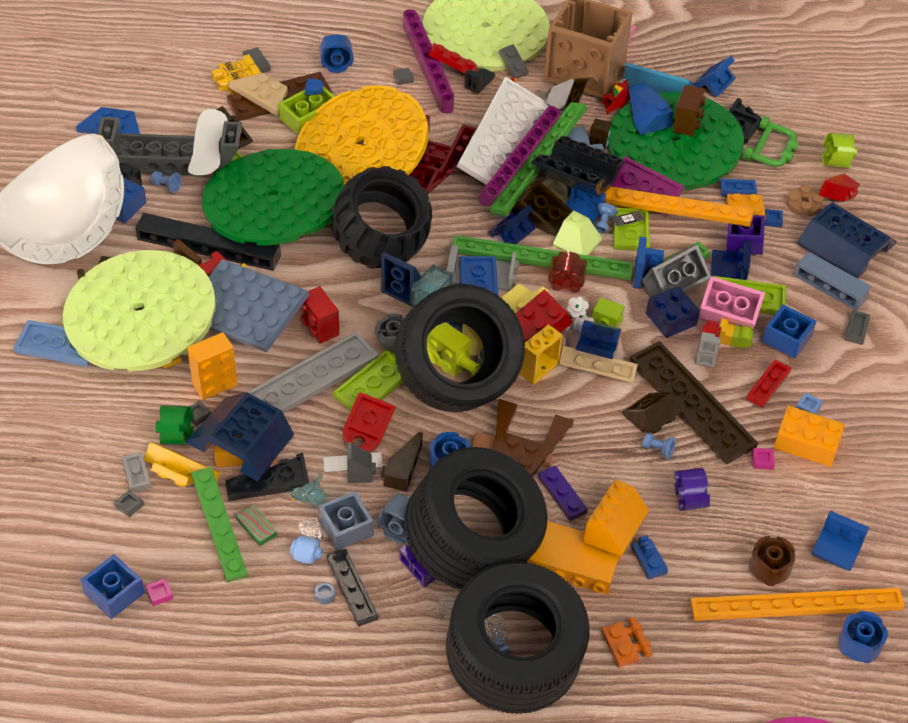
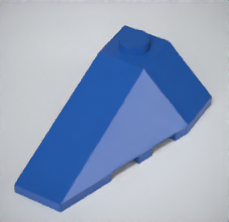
M645 82L629 86L633 123L640 135L672 127L673 111L665 99Z

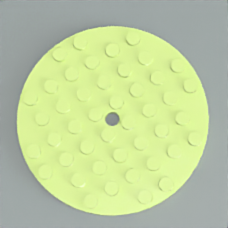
M435 0L428 7L423 18V26L432 45L433 43L440 44L446 49L458 53L461 57L472 60L477 65V68H485L489 71L508 70L498 53L504 47L514 44L523 62L536 58L548 43L549 20L545 11L534 0Z
M159 250L127 252L101 262L78 280L66 299L63 309V325L70 344H72L81 357L90 363L114 371L115 368L127 369L128 372L150 370L171 363L172 359L182 353L184 355L187 354L188 346L196 344L204 338L212 325V318L216 311L215 293L206 273L193 261L181 255ZM143 306H144V309H143V310L135 311V308H136V309H137V308H140V307L143 308Z

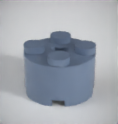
M396 494L378 516L377 524L379 528L382 526L385 530L384 535L388 539L404 544L407 541L404 517L409 498L403 494Z

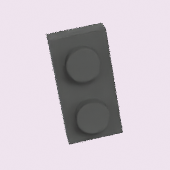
M514 44L499 50L498 53L512 77L519 78L528 74L529 70Z

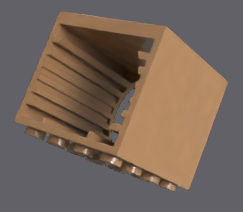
M567 0L549 27L544 80L558 85L574 78H588L583 93L603 98L604 94H609L626 64L633 12L592 0Z

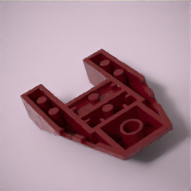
M425 115L430 132V116ZM462 124L452 146L428 140L423 157L409 176L415 177L421 187L425 188L429 194L458 168L456 166L477 128Z

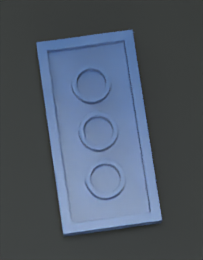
M28 320L14 346V351L18 354L88 367L90 364L70 344L63 326Z

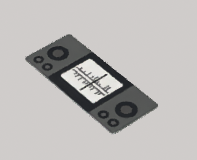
M640 211L612 217L616 226L645 220Z

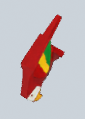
M621 79L614 83L615 87L611 92L602 96L603 105L607 109L606 114L611 113L616 108L619 110L630 100L628 79Z

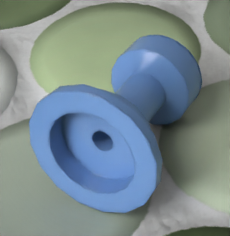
M153 172L151 176V183L153 185L166 184L171 193H176L180 189L182 180L179 173H173L169 177H164L162 172Z
M600 203L597 209L602 216L600 222H596L594 227L599 233H607L609 229L607 225L608 218L616 215L618 210L611 204Z
M647 433L642 446L646 449L651 447L661 449L665 459L669 460L675 449L676 438L671 437L663 442L654 439V434Z

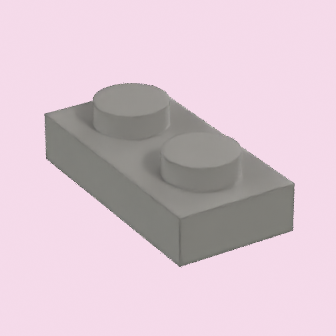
M142 452L122 456L131 492L151 488Z

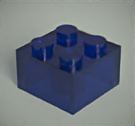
M680 286L649 298L646 315L666 338L696 326L700 314V309Z

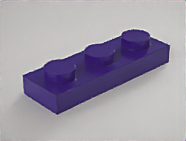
M556 465L538 473L539 480L569 521L587 514L588 508Z

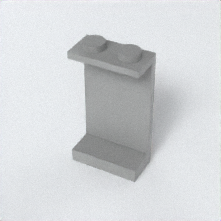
M451 245L446 270V284H460L459 257L462 256H458L457 245ZM515 252L512 254L511 262L496 260L498 290L510 291L512 284L516 285L517 274L514 271H518L519 260H516Z

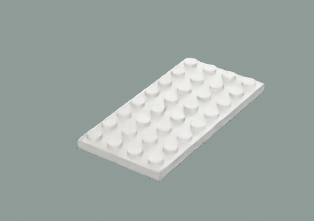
M505 77L456 167L487 185L547 107L551 105Z

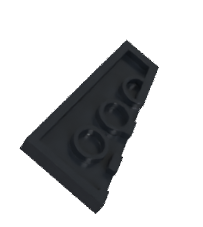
M303 452L297 454L296 458L290 460L286 458L280 460L279 464L269 467L259 481L245 474L225 480L228 501L310 488Z

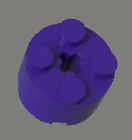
M704 468L674 471L676 481L674 483V491L680 497L678 499L679 510L688 511L710 507V494H707V487L709 486Z

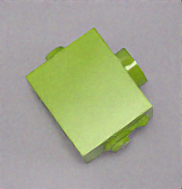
M600 297L597 305L592 310L593 325L615 333L617 327L624 319L623 312L625 306Z

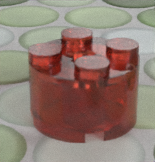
M560 252L556 257L554 255L551 258L548 275L551 288L555 291L567 289L573 293L580 292V288L585 283L587 261L585 259L583 261L579 258L580 255L574 252Z

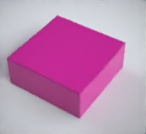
M753 448V469L773 470L775 466L773 449Z
M166 578L145 585L153 606L173 599V594Z

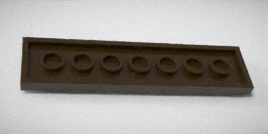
M661 341L630 356L629 362L638 364L637 370L658 392L673 393L681 410L679 415L726 464L752 451L753 448H757L758 442Z

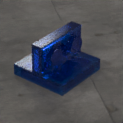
M529 204L509 214L489 230L488 233L491 237L500 235L505 243L518 244L536 229L527 216L533 211L532 207Z
M584 320L580 339L575 350L613 359L618 351L621 329Z

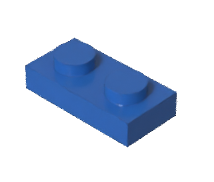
M721 179L720 181L721 196H727V194L757 195L756 180Z

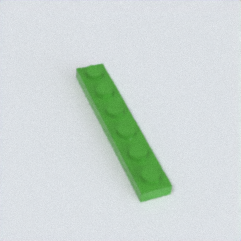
M212 467L191 472L227 583L248 577Z

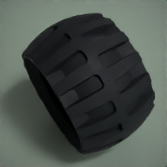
M390 166L371 167L353 176L339 192L332 214L333 232L336 241L340 243L341 250L345 254L347 253L352 258V261L357 264L361 263L370 269L381 268V254L383 252L407 262L421 250L429 236L432 206L431 202H429L427 191L421 187L415 177L412 178L405 171L392 169ZM376 202L390 207L404 220L407 231L396 235L376 231L363 221L358 212V206L363 203Z

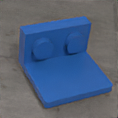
M830 511L814 546L812 555L851 571L869 527Z

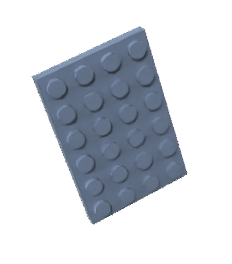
M222 259L209 276L216 299V311L214 312L212 325L209 330L218 334L223 332L228 338L267 353L310 294L307 290Z

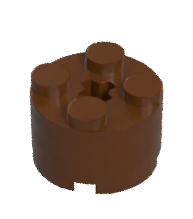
M770 536L760 538L755 543L749 562V570L758 580L770 587L786 581L791 574L795 562L793 545L785 538L779 536L777 538H771Z

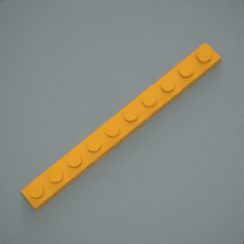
M610 187L605 192V203L748 227H750L754 216V209L617 187Z
M900 588L690 599L693 621L858 613L859 611H900L905 606Z

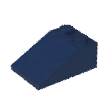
M383 252L381 254V292L413 307L424 294V279L415 266Z

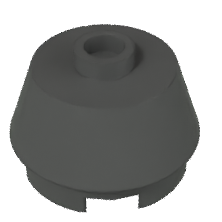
M387 314L386 318L381 321L378 320L375 327V335L378 341L388 351L395 352L397 332L404 320L401 314Z

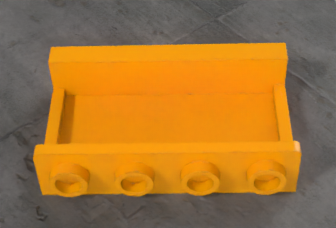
M547 521L544 539L528 563L548 568L576 587L591 589L596 593L609 594L620 556L584 543V531Z

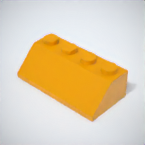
M613 481L587 522L583 538L584 543L621 557L623 556L649 512L648 507L634 486L623 481Z

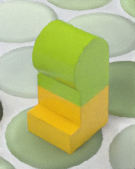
M721 318L720 344L739 348L751 346L754 334L753 329L748 326L739 327L729 324V320Z

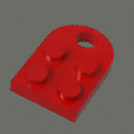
M359 392L344 425L343 440L345 445L347 446V442L354 444L353 441L360 438L365 444L358 447L369 453L376 450L383 439L396 406Z

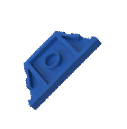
M106 107L99 108L76 126V130L79 133L97 134L101 117H118L122 133L140 134L134 111Z

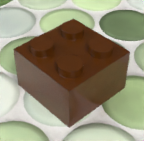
M688 85L684 86L676 106L674 133L694 137L695 131H699L700 119H703L705 115V109H703L707 99L704 96L705 89Z

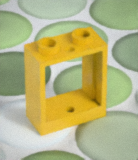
M548 324L525 342L524 362L522 363L519 375L534 385L557 367L560 361L563 335Z

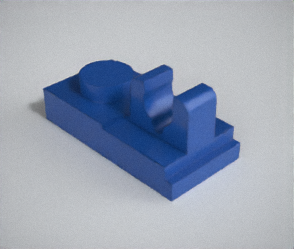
M648 535L639 537L637 543L631 544V548L648 580L667 574L668 568Z

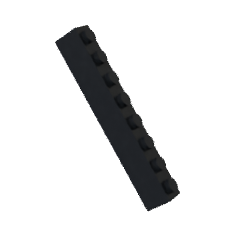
M143 213L135 227L137 240L173 248V242L179 239L196 254L211 257V254L217 251L227 261L240 264L245 263L248 266L270 271L275 270L281 257L280 244L257 245L256 242L247 241L245 244L225 238L213 228L153 214Z

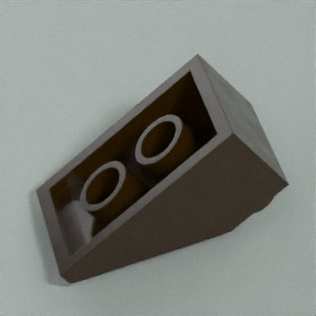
M537 179L516 202L511 211L523 222L557 236L564 220L573 212V209Z

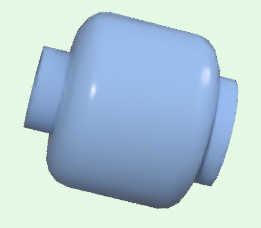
M306 535L294 538L290 548V554L293 555L294 561L307 565H312L316 560H320L323 552L319 540Z

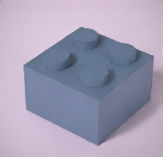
M357 491L318 505L319 521L336 551L374 536V521Z

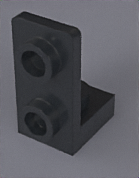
M481 68L478 72L468 69L465 72V88L479 94L494 79L495 73L485 68Z

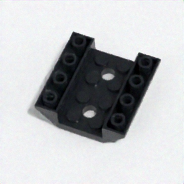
M561 136L555 141L553 153L550 156L539 154L532 160L536 173L598 198L614 184L624 164V160L618 156L607 154L598 148H592L586 143L574 141L568 136Z

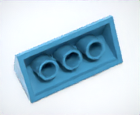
M626 63L624 79H628L630 86L645 82L656 93L682 92L685 85L693 86L690 80L631 63Z

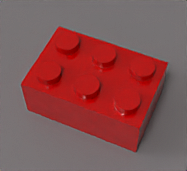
M545 289L516 313V317H518L523 329L525 342L548 324L561 333L573 323L566 310Z

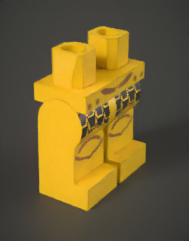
M249 54L244 55L243 60L227 62L225 64L219 63V69L211 71L212 79L214 82L217 81L220 92L228 90L230 94L235 93L234 90L229 88L230 81L261 73Z

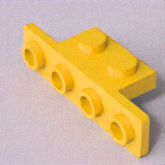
M154 442L149 443L144 457V461L153 464L151 470L156 472L157 476L164 479L170 478L175 481L176 485L181 487L194 484L191 472L208 468V466ZM212 469L217 482L220 472Z

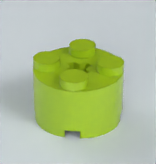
M828 133L823 142V147H826L825 152H822L824 166L849 169L852 158L857 155V147H854V135L842 133Z

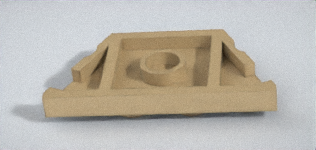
M264 73L229 82L230 89L276 116L279 115L278 103L284 101L288 93L287 86Z

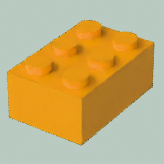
M223 332L187 347L192 385L202 400L230 390L238 385L234 347Z
M787 406L774 449L832 467L845 424Z

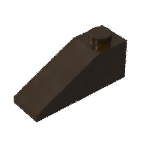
M422 432L416 434L389 458L387 466H383L381 478H384V487L408 491L423 446Z

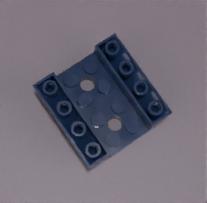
M833 202L811 219L797 241L798 245L857 279L866 272L869 261L881 250L887 253L897 243L893 238Z
M246 392L225 397L187 440V444L204 453L211 444L220 447L244 460L240 472L259 481L293 438L294 432L282 410Z

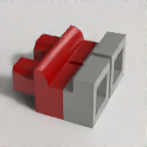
M707 320L706 325L703 324L696 365L715 367L722 327H718L717 321Z

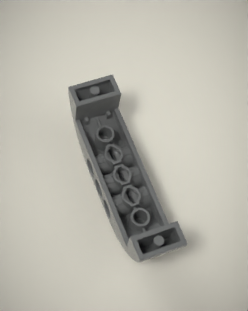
M101 117L97 134L103 136L117 155L119 163H127L140 169V172L153 174V172L158 171L163 174L179 173L180 175H193L188 172V167L193 155L195 136L122 133L118 117ZM224 121L222 137L219 140L220 165L216 170L224 167L236 155L239 147L242 122Z

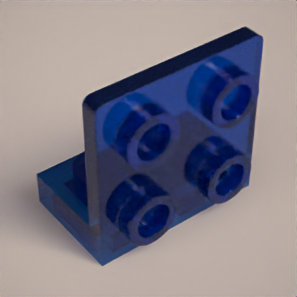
M744 240L743 247H739L738 252L713 249L711 276L747 280L750 269L751 241Z

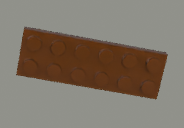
M321 71L280 82L288 87V93L284 100L305 90L308 78L321 80L323 86L332 93V90ZM239 93L227 95V102L238 121L271 113Z

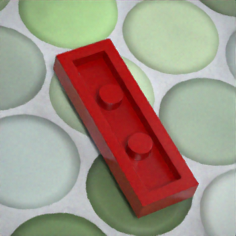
M433 43L429 56L464 74L468 69L476 71L477 65L472 60L465 59L458 53L452 52L440 44Z
M775 359L749 391L746 400L764 408L791 373L792 368Z

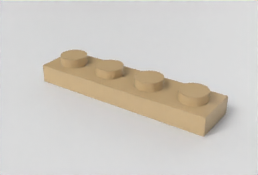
M565 345L563 346L559 361L560 365L634 383L638 367L636 363Z

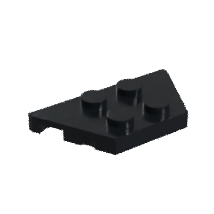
M737 98L729 112L739 122L743 132L744 144H747L758 129L762 118L754 113L749 106L745 107L742 104V100Z

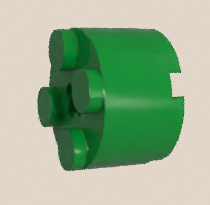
M160 406V421H156L155 430L156 433H160L161 445H189L187 440L194 433V427H191L190 421L194 420L191 406Z

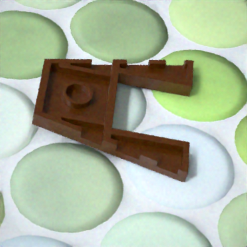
M499 399L495 451L501 452L517 461L533 477L543 465L547 456L554 451L558 442L562 441L566 436L569 428L573 427L574 420L555 415L545 442L540 443L507 433L518 404Z

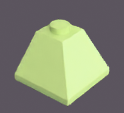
M573 210L564 220L553 242V247L563 252L589 255L602 241V237L588 217Z

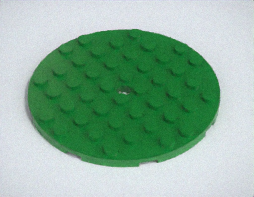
M682 92L658 93L666 100L673 111L672 127L640 135L633 123L631 102L618 111L611 121L607 145L609 154L616 155L620 159L626 156L683 185L684 190L698 189L718 182L719 178L725 174H730L741 159L744 137L739 122L726 108L709 98L706 99V104L703 107L705 109L704 118L700 119L701 125L699 131H695L694 137L674 133L676 106Z
M266 149L265 151L251 153L230 161L211 177L202 195L203 213L211 227L217 233L230 240L244 244L246 241L256 242L257 245L285 244L299 240L298 237L309 233L312 235L332 221L334 204L339 192L344 187V181L338 169L321 156L308 151L294 149Z

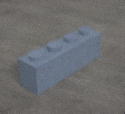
M810 252L797 263L794 273L795 277L855 311L868 299L871 289L870 285Z

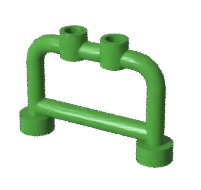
M763 116L759 129L764 130L755 149L746 147L742 159L746 161L753 159L773 167H780L786 161L791 162L794 155L793 152H796L799 142H796V133L789 128L770 122L769 117ZM772 130L790 137L779 160H773L760 155Z

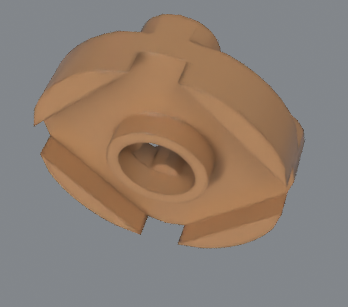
M802 185L790 191L787 206L797 215L802 216L803 213L808 214V216H814L821 210L823 197L818 195L819 193L811 189L810 186Z

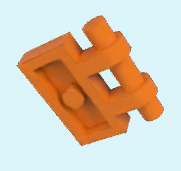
M635 617L627 620L630 625L628 628L624 627L622 621L602 627L601 633L618 668L638 662L639 656L637 653L643 652L646 658L653 655L650 649L651 644L642 632L643 627L641 623L637 622ZM635 636L638 643L633 644L630 637Z

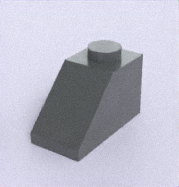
M347 442L348 483H372V475H376V462H372V454L351 442Z

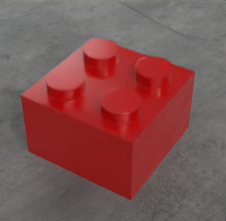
M321 286L309 290V297L300 307V321L303 326H307L312 338H316L319 344L340 335L339 310Z

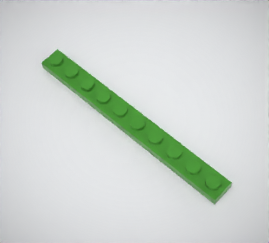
M571 102L491 205L489 208L491 214L507 216L538 175L532 165V160L539 154L550 156L553 153L555 141L561 136H567L586 112V104Z
M455 235L453 245L458 246V254L496 256V260L511 262L512 254L515 252L516 260H519L521 264L631 281L633 262Z

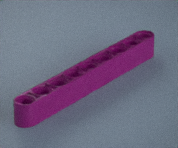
M413 9L405 10L403 13V28L437 106L442 113H452L454 111L455 96L439 60L429 56L432 44L420 17Z
M555 106L547 107L487 183L478 197L482 205L489 207L498 198L560 117L558 108Z

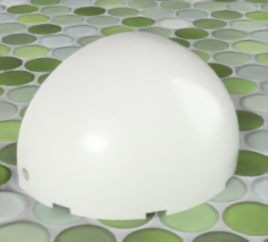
M86 134L58 146L26 168L0 192V246L18 258L30 262L58 264L84 256L107 237L113 229L112 226L116 218L119 217L122 207L124 180L117 155L103 136Z

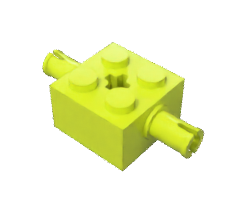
M446 322L436 326L427 337V350L432 363H435L444 372L451 374L453 377L457 376L463 369H466L472 375L478 372L480 365L470 359V338Z

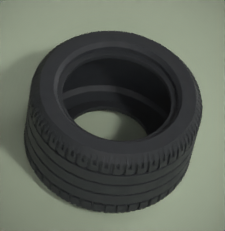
M454 284L435 290L409 311L397 332L395 360L402 381L404 380V384L409 388V391L412 394L414 393L416 398L421 399L420 401L430 407L447 412L469 411L494 401L513 385L524 362V333L516 313L499 295L480 286ZM460 322L466 324L478 334L484 348L482 365L479 371L467 381L456 383L448 380L435 369L429 358L427 337L436 326L442 323Z
M461 448L439 459L412 493L405 510V535L411 552H413L418 563L424 567V570H427L431 576L433 575L434 578H437L438 581L440 580L445 585L462 589L469 579L487 567L489 568L504 562H527L538 550L544 539L548 523L547 506L537 482L517 461L501 452L499 453L487 448ZM465 495L484 503L497 517L503 536L486 537L470 530L457 514L454 496Z
M518 561L504 562L489 568L487 567L469 579L459 591L453 604L446 638V656L450 670L462 690L472 697L473 700H476L481 705L483 704L485 707L487 706L489 709L511 714H526L544 709L563 697L573 685L578 675L589 643L590 625L588 614L582 599L574 587L548 568ZM506 611L525 613L539 620L548 629L553 641L548 648L537 655L529 657L512 656L498 649L489 639L485 629V619Z

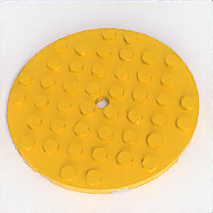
M363 86L361 90L343 92L320 106L316 110L317 115L310 121L305 122L295 144V150L308 151L331 162L341 173L345 186L353 176L371 167L390 166L392 169H401L409 175L418 165L426 150L429 127L423 109L408 93L405 94L398 91L397 88L389 86ZM363 140H364V142H363L364 145H362V144H359V145H358V143H359L360 141H363Z

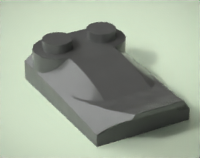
M698 244L683 248L676 255L650 268L642 282L651 299L667 302L708 280L711 274Z

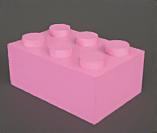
M711 276L698 318L717 321L718 324L721 323V318L729 320V324L739 327L748 326L754 329L765 293Z

